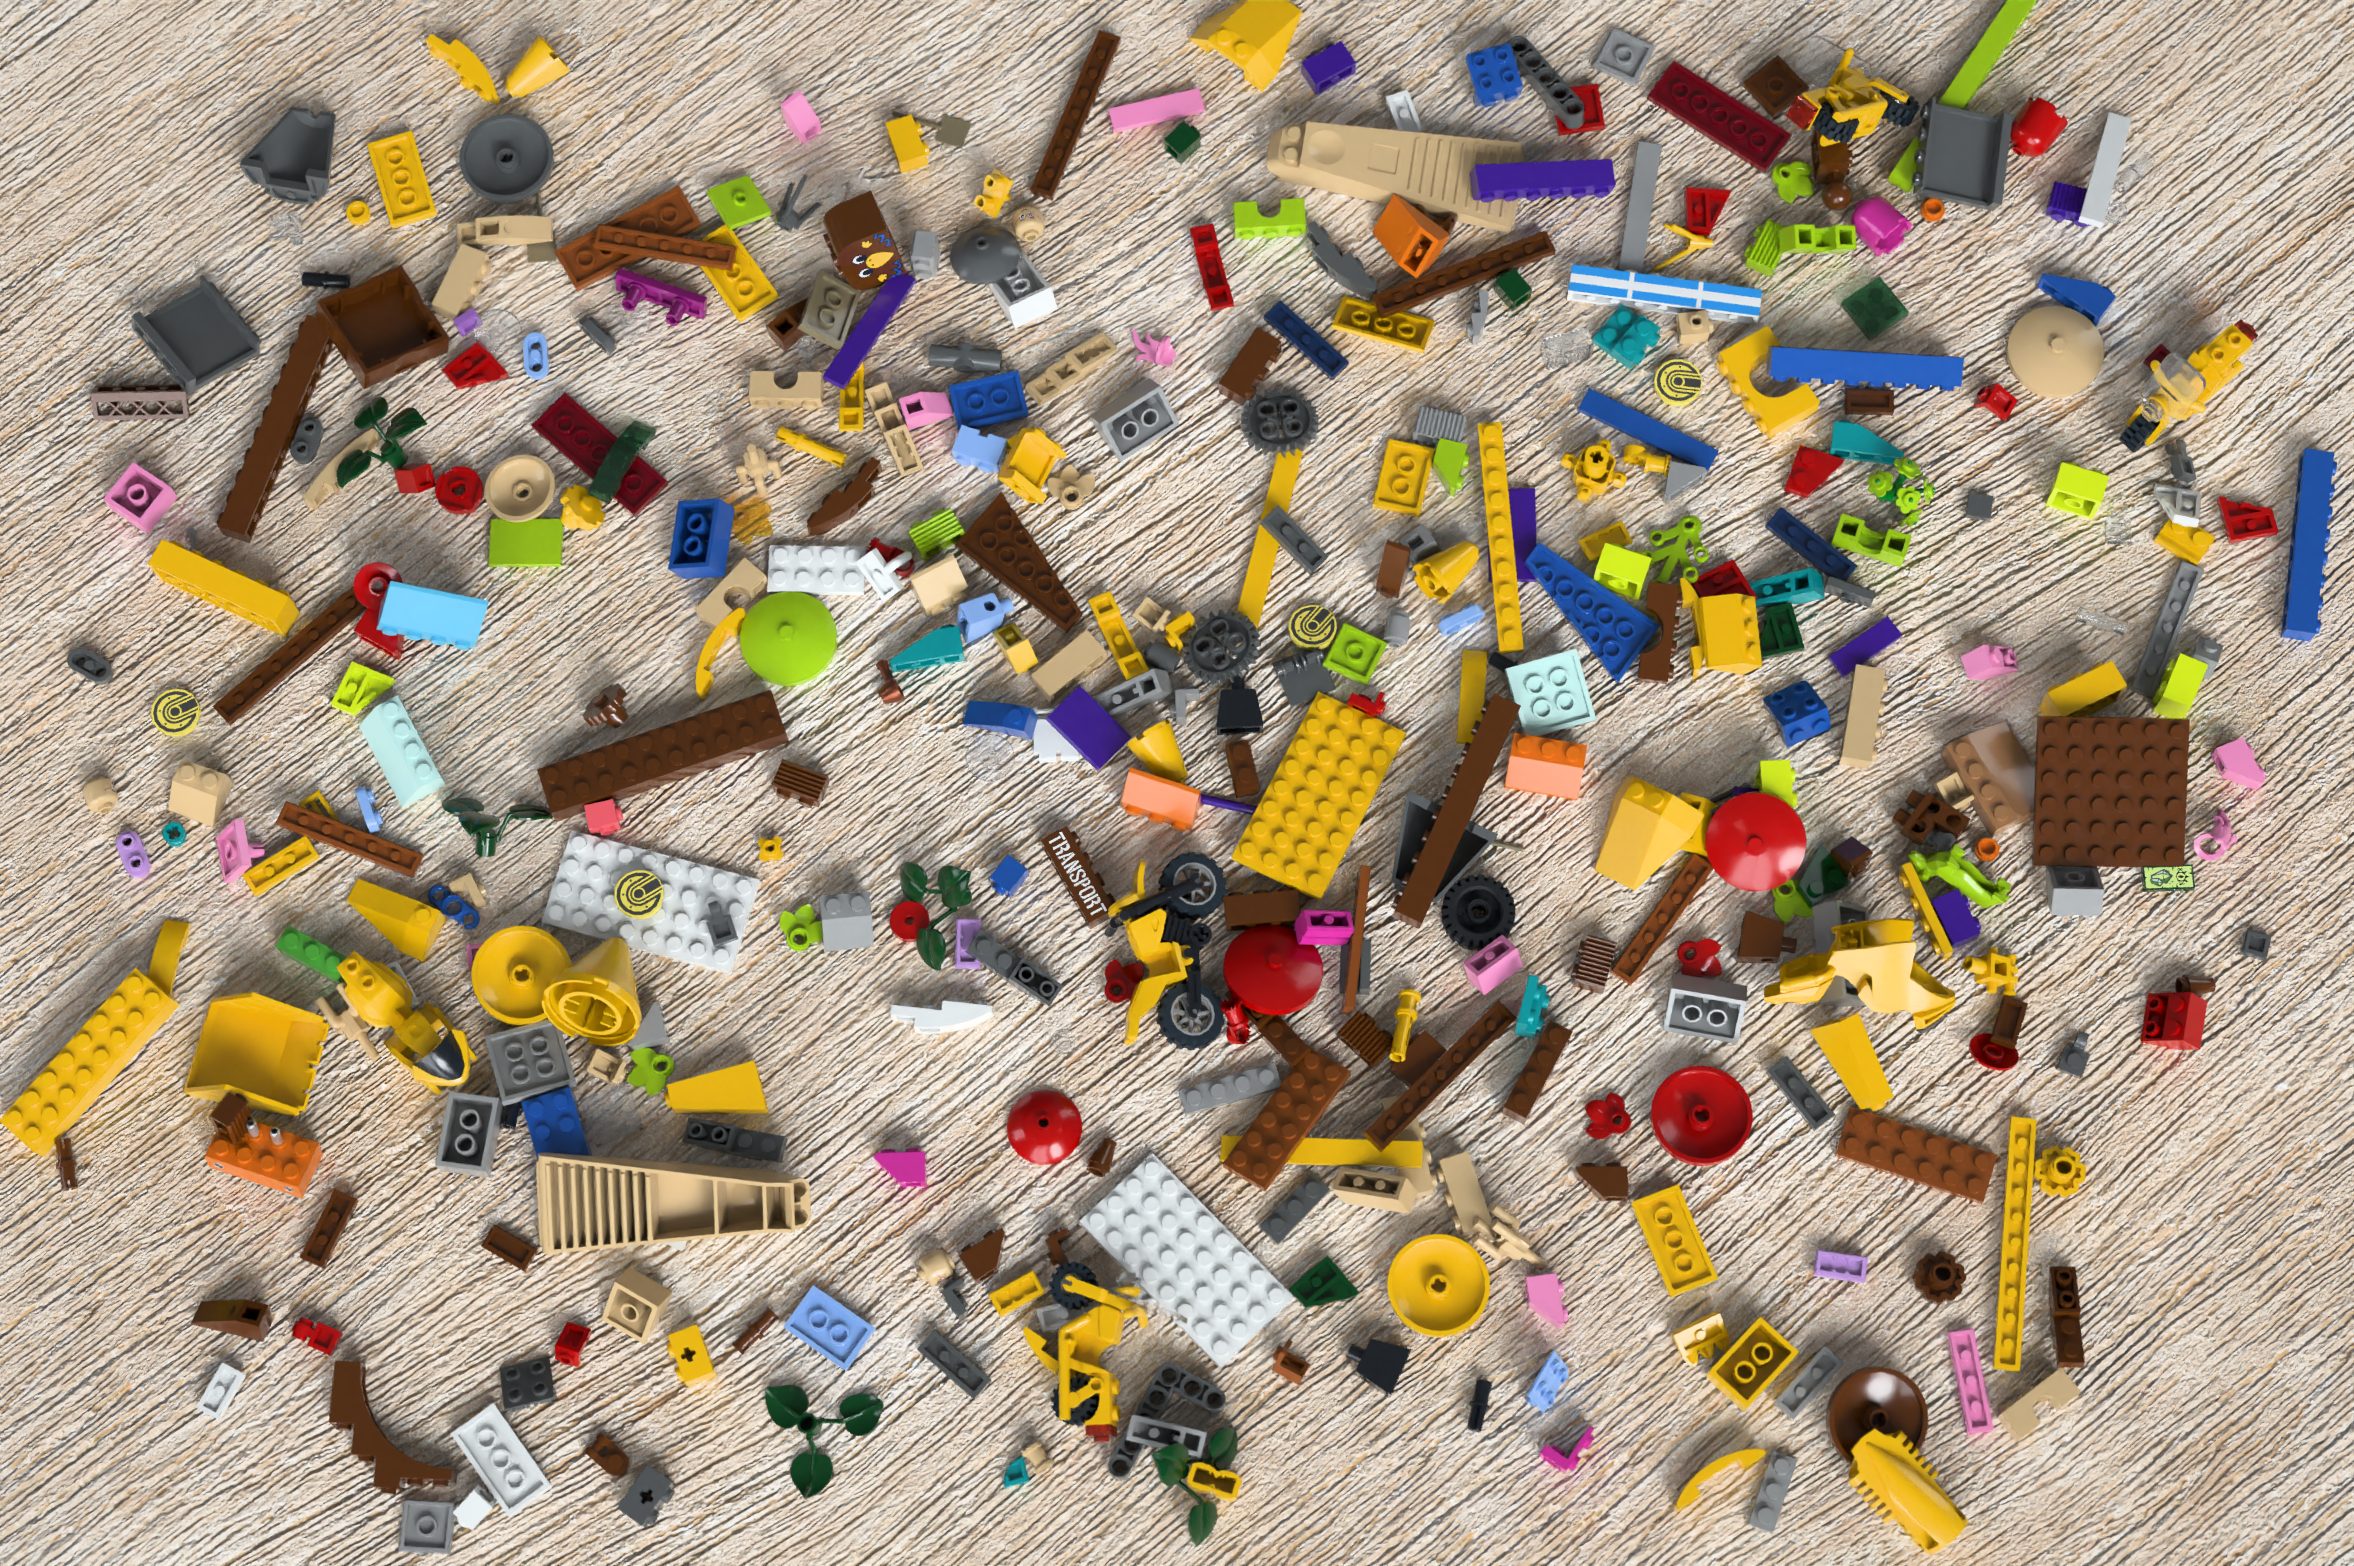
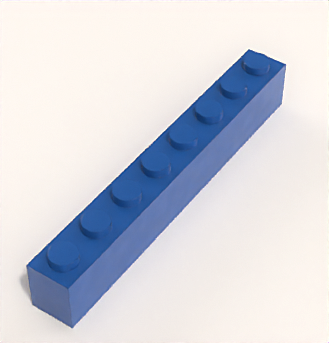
M1768 346L1766 375L1773 376V381H1787V377L1797 378L1796 382L1811 383L1812 378L1820 379L1822 384H1835V380H1844V385L1858 386L1859 381H1866L1868 386L1882 387L1884 382L1892 383L1894 388H1906V384H1916V389L1929 390L1930 385H1937L1939 390L1954 391V386H1962L1964 358L1958 356Z
M2305 448L2299 457L2281 637L2310 642L2315 634L2320 632L2321 620L2318 619V611H2321L2323 606V597H2320V590L2324 588L2326 575L2322 574V570L2328 559V552L2324 550L2325 543H2328L2330 538V529H2327V521H2330L2333 510L2332 506H2329L2330 498H2333L2335 484H2331V481L2337 469V462L2334 461V452Z

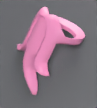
M1134 329L1131 330L1137 349L1144 353L1136 357V362L1146 360L1161 366L1172 365V360L1176 357V353L1170 344L1169 336L1165 335L1161 342L1153 340L1150 332H1148L1146 335L1148 344L1139 340L1138 334Z
M2221 809L2218 810L2219 815L2213 816L2215 820L2213 830L2200 834L2195 839L2194 850L2202 859L2216 860L2229 849L2232 842H2237V836L2235 834L2231 835L2229 818ZM2204 838H2213L2221 846L2216 853H2206L2201 849L2200 841Z

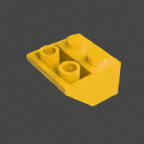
M1682 792L1680 799L1702 812L1704 817L1692 837L1679 849L1708 857L1705 842L1707 828L1713 816L1710 814V811L1718 805L1707 798Z

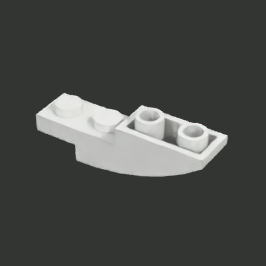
M949 998V1001H942L941 1010H938V1007L933 1005H923V1008L913 1007L911 1003L899 1002L898 1005H891L890 1015L894 1021L914 1023L916 1033H946L980 1024L992 1018L994 1010L985 1001H974V1004L964 1003V1000L959 998Z

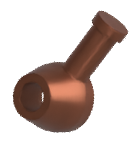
M882 660L876 664V667L880 670L885 683L878 690V693L885 704L902 701L905 699V696L894 679L887 660Z

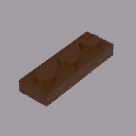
M334 1189L300 1256L302 1260L325 1269L359 1200Z

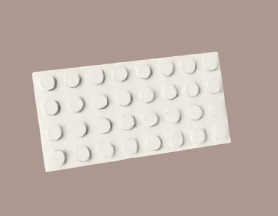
M571 831L541 923L549 927L602 941L612 937H620L625 940L629 948L732 975L761 882L759 879ZM635 870H645L654 874L661 881L664 889V898L660 910L652 917L644 920L625 916L618 909L614 899L615 887L618 881L626 873ZM714 901H718L723 916L731 915L738 936V940L718 947L714 946L706 923L713 920L708 904Z
M1153 1153L1079 1221V1224L1220 1369L1294 1299V1296Z

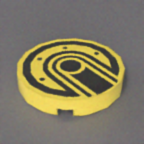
M1682 359L1663 363L1657 370L1654 378L1656 394L1662 398L1663 402L1672 406L1690 404L1691 401L1699 396L1702 387V377L1697 367Z
M1320 605L1301 607L1293 613L1289 620L1290 638L1298 647L1304 650L1324 649L1336 637L1337 622L1335 616L1328 609Z
M172 689L165 691L157 697L152 705V722L163 734L171 737L185 736L198 725L197 722L201 717L200 704L193 694L186 690Z
M635 870L626 873L618 881L614 893L618 909L625 916L636 918L637 920H644L657 913L662 906L664 889L661 881L654 874L645 870Z

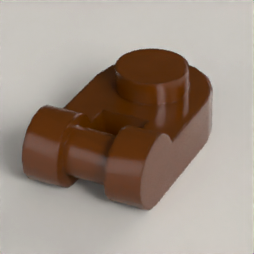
M600 1432L595 1437L597 1440L592 1446H587L583 1452L611 1476H623L630 1468L629 1457ZM605 1446L610 1451L602 1458L598 1453Z

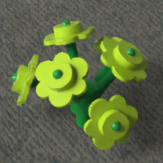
M1901 457L1894 460V465L1900 474L1893 484L1891 483L1893 475L1890 472L1884 473L1883 470H1878L1876 474L1870 475L1867 479L1870 485L1868 487L1870 493H1875L1881 502L1885 500L1889 502L1895 501L1896 506L1900 507V511L1906 514L1907 518L1899 525L1900 528L1905 525L1911 527L1917 524L1921 519L1919 516L1923 511L1922 508L1918 511L1916 510L1918 508L1917 502L1921 499V493H1924L1926 504H1930L1931 497L1935 496L1936 491L1933 482L1929 483L1928 477L1923 478L1924 488L1915 489L1913 486L1903 488L1902 484L1907 478L1919 480L1923 473L1912 459Z

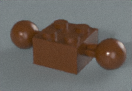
M1814 126L1810 146L1815 185L1827 184L1822 191V201L1827 208L1840 211L1845 209L1852 200V190L1844 182L1846 174H1849V164H1852L1853 161L1852 150H1848V142L1846 141L1844 143L1840 142L1822 146L1820 144L1822 135L1820 130H1815Z

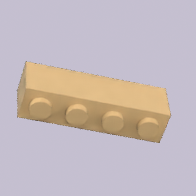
M1858 664L1854 668L1839 764L1868 769L1871 762L1876 761L1878 747H1874L1875 738L1879 739L1881 724H1877L1878 716L1883 715L1885 701H1881L1882 692L1886 693L1888 678H1884L1886 669Z
M1403 1094L1382 1098L1381 1107L1383 1113ZM1416 1117L1393 1141H1423L1422 1138H1426L1423 1123H1418ZM1424 1145L1422 1168L1396 1167L1397 1175L1407 1177L1417 1189L1416 1198L1433 1195L1434 1187H1437L1435 1172H1430L1428 1163L1432 1162L1429 1147L1424 1148Z

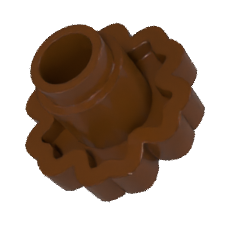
M619 683L615 686L611 684L604 688L587 705L586 711L583 714L584 720L590 726L605 722L613 728L620 727L628 718L626 708L622 705L624 702L623 698L627 695L626 690Z
M1943 1251L1938 1252L1936 1256L1928 1253L1917 1262L1916 1268L1918 1271L1914 1273L1912 1279L1915 1290L1923 1292L1925 1301L1934 1304H1940L1943 1300L1952 1302L1962 1293L1961 1284L1965 1282L1966 1275L1964 1273V1266L1955 1264L1954 1255Z

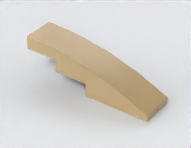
M1102 332L1067 352L1065 358L1048 367L1045 374L1026 384L1025 390L1041 406L1096 369L1117 352L1118 348Z
M887 382L864 390L901 477L924 469Z
M371 428L351 442L318 475L303 496V500L308 507L317 510L328 491L334 494L338 493L341 487L338 484L336 475L338 466L344 457L357 449H360L363 453L367 450L371 452L375 450L381 440L375 429Z

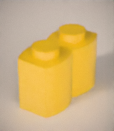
M1198 1462L1192 1463L1187 1478V1485L1196 1492L1203 1494L1212 1493L1220 1500L1234 1502L1237 1501L1242 1486V1479L1235 1473L1216 1471L1212 1466Z

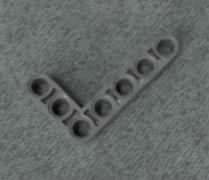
M1516 36L1503 43L1511 46L1519 73L1563 124L1570 129L1581 127L1584 123L1583 102L1530 41L1523 36Z
M1165 1363L1158 1369L1135 1415L1161 1419L1174 1394L1209 1413L1218 1414L1225 1409L1226 1396L1220 1388L1175 1364ZM1171 1370L1176 1373V1379L1172 1382H1165L1162 1379V1375L1166 1371ZM1188 1383H1196L1199 1386L1197 1393L1190 1395L1185 1392L1184 1389ZM1155 1393H1160L1164 1396V1401L1160 1405H1153L1150 1402V1397ZM1211 1395H1218L1221 1397L1222 1402L1219 1406L1213 1407L1208 1404V1398ZM1128 1427L1108 1463L1111 1477L1118 1481L1126 1480L1131 1475L1146 1447L1145 1444L1140 1443L1135 1451L1126 1449L1125 1444L1128 1440H1125ZM1118 1461L1127 1464V1470L1122 1474H1117L1113 1471V1466Z

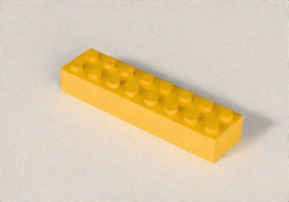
M134 968L0 1118V1122L34 1153L45 1157L55 1146L54 1141L63 1137L180 1004L144 972Z

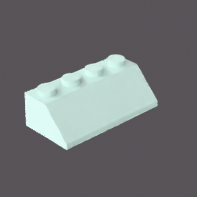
M398 695L376 706L359 727L401 807L404 808L446 786Z

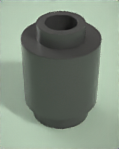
M1155 640L1154 643L1149 642L1143 653L1146 656V662L1161 670L1172 673L1181 660V655L1177 653V650L1158 640Z

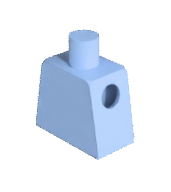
M990 593L959 604L956 624L959 626L966 643L1002 626L1004 614L1014 611L1013 603L1009 597L998 601L996 595Z

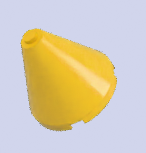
M608 938L547 984L542 998V1008L551 1023L563 1033L572 1038L577 1033L589 1038L588 1044L598 1046L621 1045L630 1041L636 1035L641 1023V1010L630 949L622 938Z

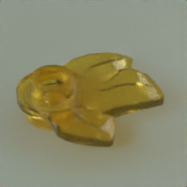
M752 501L747 505L736 504L733 506L735 510L732 525L734 526L735 537L739 542L749 546L753 536L765 537L772 535L771 523L766 518L772 509L770 505L761 501ZM742 512L745 518L739 519L736 513Z

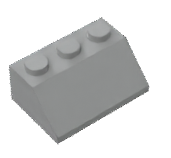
M1150 378L1090 415L1099 435L1119 462L1127 459L1180 425L1161 386Z
M1673 973L1663 1031L1738 1044L1747 1002V986Z

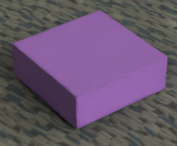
M474 308L453 319L462 337L483 325Z

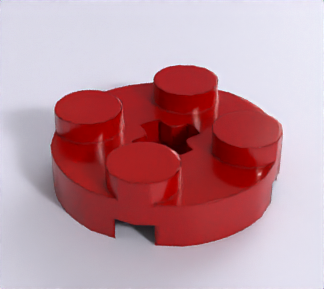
M457 466L451 468V471H448L446 474L443 473L439 476L435 484V495L440 506L445 511L456 515L471 514L475 512L477 506L483 500L484 486L474 470L468 467ZM460 486H463L465 490L463 494L457 495L456 492H453L454 489H459Z

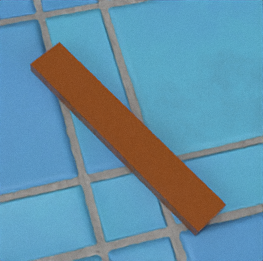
M598 224L593 243L594 249L728 271L733 270L737 253L736 246Z
M288 801L285 802L276 821L277 826L411 878L415 877L424 858V855Z
M1693 853L1613 966L1610 973L1629 986H1632L1713 871L1711 863Z
M1361 865L1356 879L1352 913L1354 932L1349 939L1341 1014L1346 1015L1352 1013L1356 1001L1371 872L1370 866Z

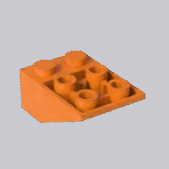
M1396 193L1392 196L1372 231L1396 263L1415 278L1430 271L1451 235Z

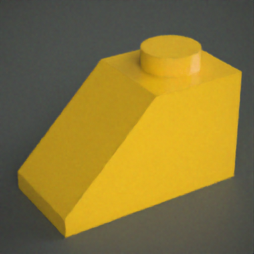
M1014 622L992 633L1008 663L1017 674L1027 672L1039 663L1028 639Z

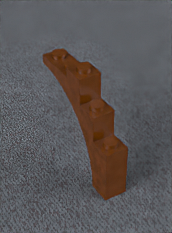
M335 1361L329 1423L336 1426V1430L351 1431V1428L354 1427L351 1455L358 1458V1462L374 1463V1459H376L373 1487L381 1490L380 1494L396 1495V1491H404L405 1481H407V1485L423 1486V1482H433L435 1487H448L449 1483H456L457 1472L454 1470L432 1467L413 1460L387 1439L377 1424L369 1405L366 1390V1366L361 1362Z

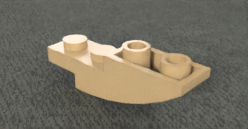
M492 216L476 218L475 222L457 224V246L459 248L461 244L473 248L498 244L517 246L553 241V218Z

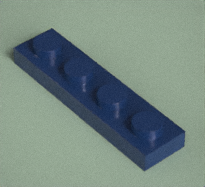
M1281 300L1264 315V321L1330 380L1333 381L1349 366V361Z
M1782 507L1766 523L1765 528L1828 577L1832 576L1847 581L1857 569L1855 563Z

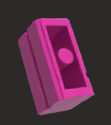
M1303 909L1294 923L1298 944L1346 945L1354 932L1351 912L1349 910Z

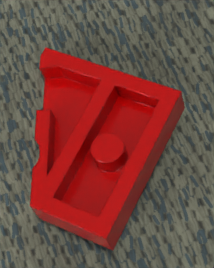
M1800 445L1784 491L1808 498L1819 485H1822L1834 471L1843 465L1844 459Z

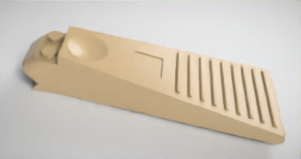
M1307 121L1306 125L1293 124L1276 129L1271 133L1266 164L1269 171L1276 175L1275 181L1304 185L1388 205L1392 196L1396 193L1415 208L1417 205H1423L1429 215L1445 218L1451 213H1456L1458 215V222L1509 233L1511 226L1515 222L1518 199L1514 201L1495 199L1492 202L1473 200L1469 174L1476 164L1523 163L1525 151H1523L1524 145L1519 142Z
M539 1153L538 1161H536L539 1243L542 1246V1254L759 1233H794L795 1229L805 1227L811 1217L810 1186L808 1181L792 1174L777 1173V1170L558 1153Z

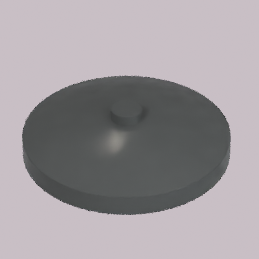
M501 114L485 119L468 133L461 146L459 162L466 183L477 195L491 202L515 203L533 196L547 183L554 167V150L549 136L538 123L522 115Z

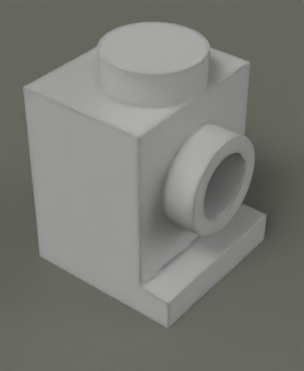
M1424 524L1399 540L1401 545L1411 548L1410 562L1413 561L1414 564L1435 553L1441 552L1437 542Z

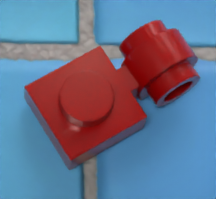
M303 1317L295 1321L291 1329L293 1330L291 1336L304 1342L308 1337L310 1338L307 1344L309 1347L329 1356L333 1355L343 1335L342 1332L320 1322L317 1323L314 1330L312 1328L314 1323Z

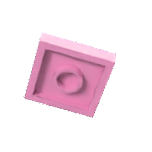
M234 819L216 836L224 883H233L252 865L251 858H263L264 849H260L264 847L262 842H247L244 819Z

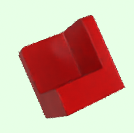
M411 463L394 470L400 493H420L435 487L436 483L430 463Z

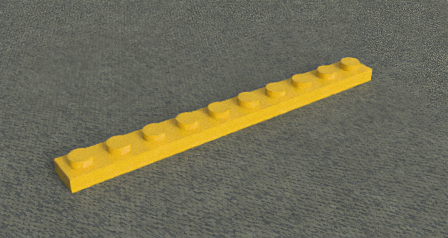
M1502 422L1478 423L1477 431L1499 654L1520 653L1524 651Z
M2013 1116L2009 1120L1992 1369L2019 1372L2037 1119Z

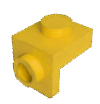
M1189 611L1185 614H1177L1171 619V623L1165 626L1164 639L1168 646L1175 647L1178 653L1183 648V643L1179 636L1194 627L1193 623H1195V620Z

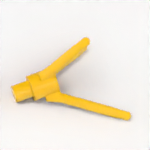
M1665 223V228L1686 237L1687 249L1654 267L1653 270L1657 272L1683 256L1696 251V249H1703V247L1711 248L1713 239L1704 238V235L1692 234L1676 224L1670 225Z

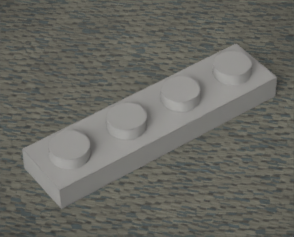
M1272 1063L1179 1090V1095L1185 1116L1275 1091L1281 1085V1080L1276 1064Z

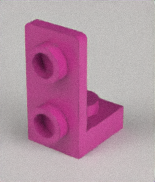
M1591 1425L1589 1426L1568 1459L1564 1457L1565 1452L1555 1445H1552L1551 1448L1545 1445L1539 1457L1563 1474L1568 1469L1573 1471L1581 1459L1577 1455L1582 1447L1587 1450L1593 1442L1595 1436L1592 1435V1432L1595 1428Z

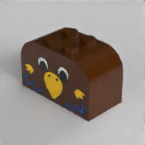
M872 191L844 201L832 207L825 214L823 224L827 233L823 234L824 239L831 251V257L841 278L846 277L853 289L870 290L885 284L889 278L907 274L894 239Z

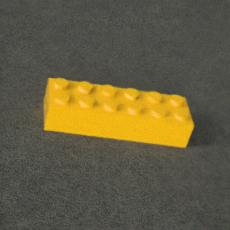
M163 539L160 541L148 565L161 581L285 638L287 637L300 614L295 606L296 603L290 599L289 593L280 588H277L275 591L260 579L256 578L253 581L247 578V574L238 569L231 571L226 568L227 566L216 559L209 561L199 551L192 550L190 552L185 550L184 546L177 541L171 540V542Z

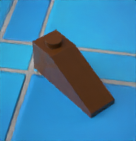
M1387 540L1376 582V591L1386 598L1395 597L1399 599L1409 573L1410 547Z

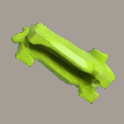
M1957 844L1952 846L1950 851L1938 852L1936 854L1931 852L1927 856L1918 851H1910L1907 854L1914 865L1913 867L1920 881L1926 882L1929 878L1938 875L1951 884L1955 890L1959 888L1961 893H1964L1979 906L1985 908L1999 903L2003 904L2010 898L2005 893L2010 891L2011 884L2001 877L1997 879V884L1988 881L1969 860L1961 858L1965 855L1966 851Z

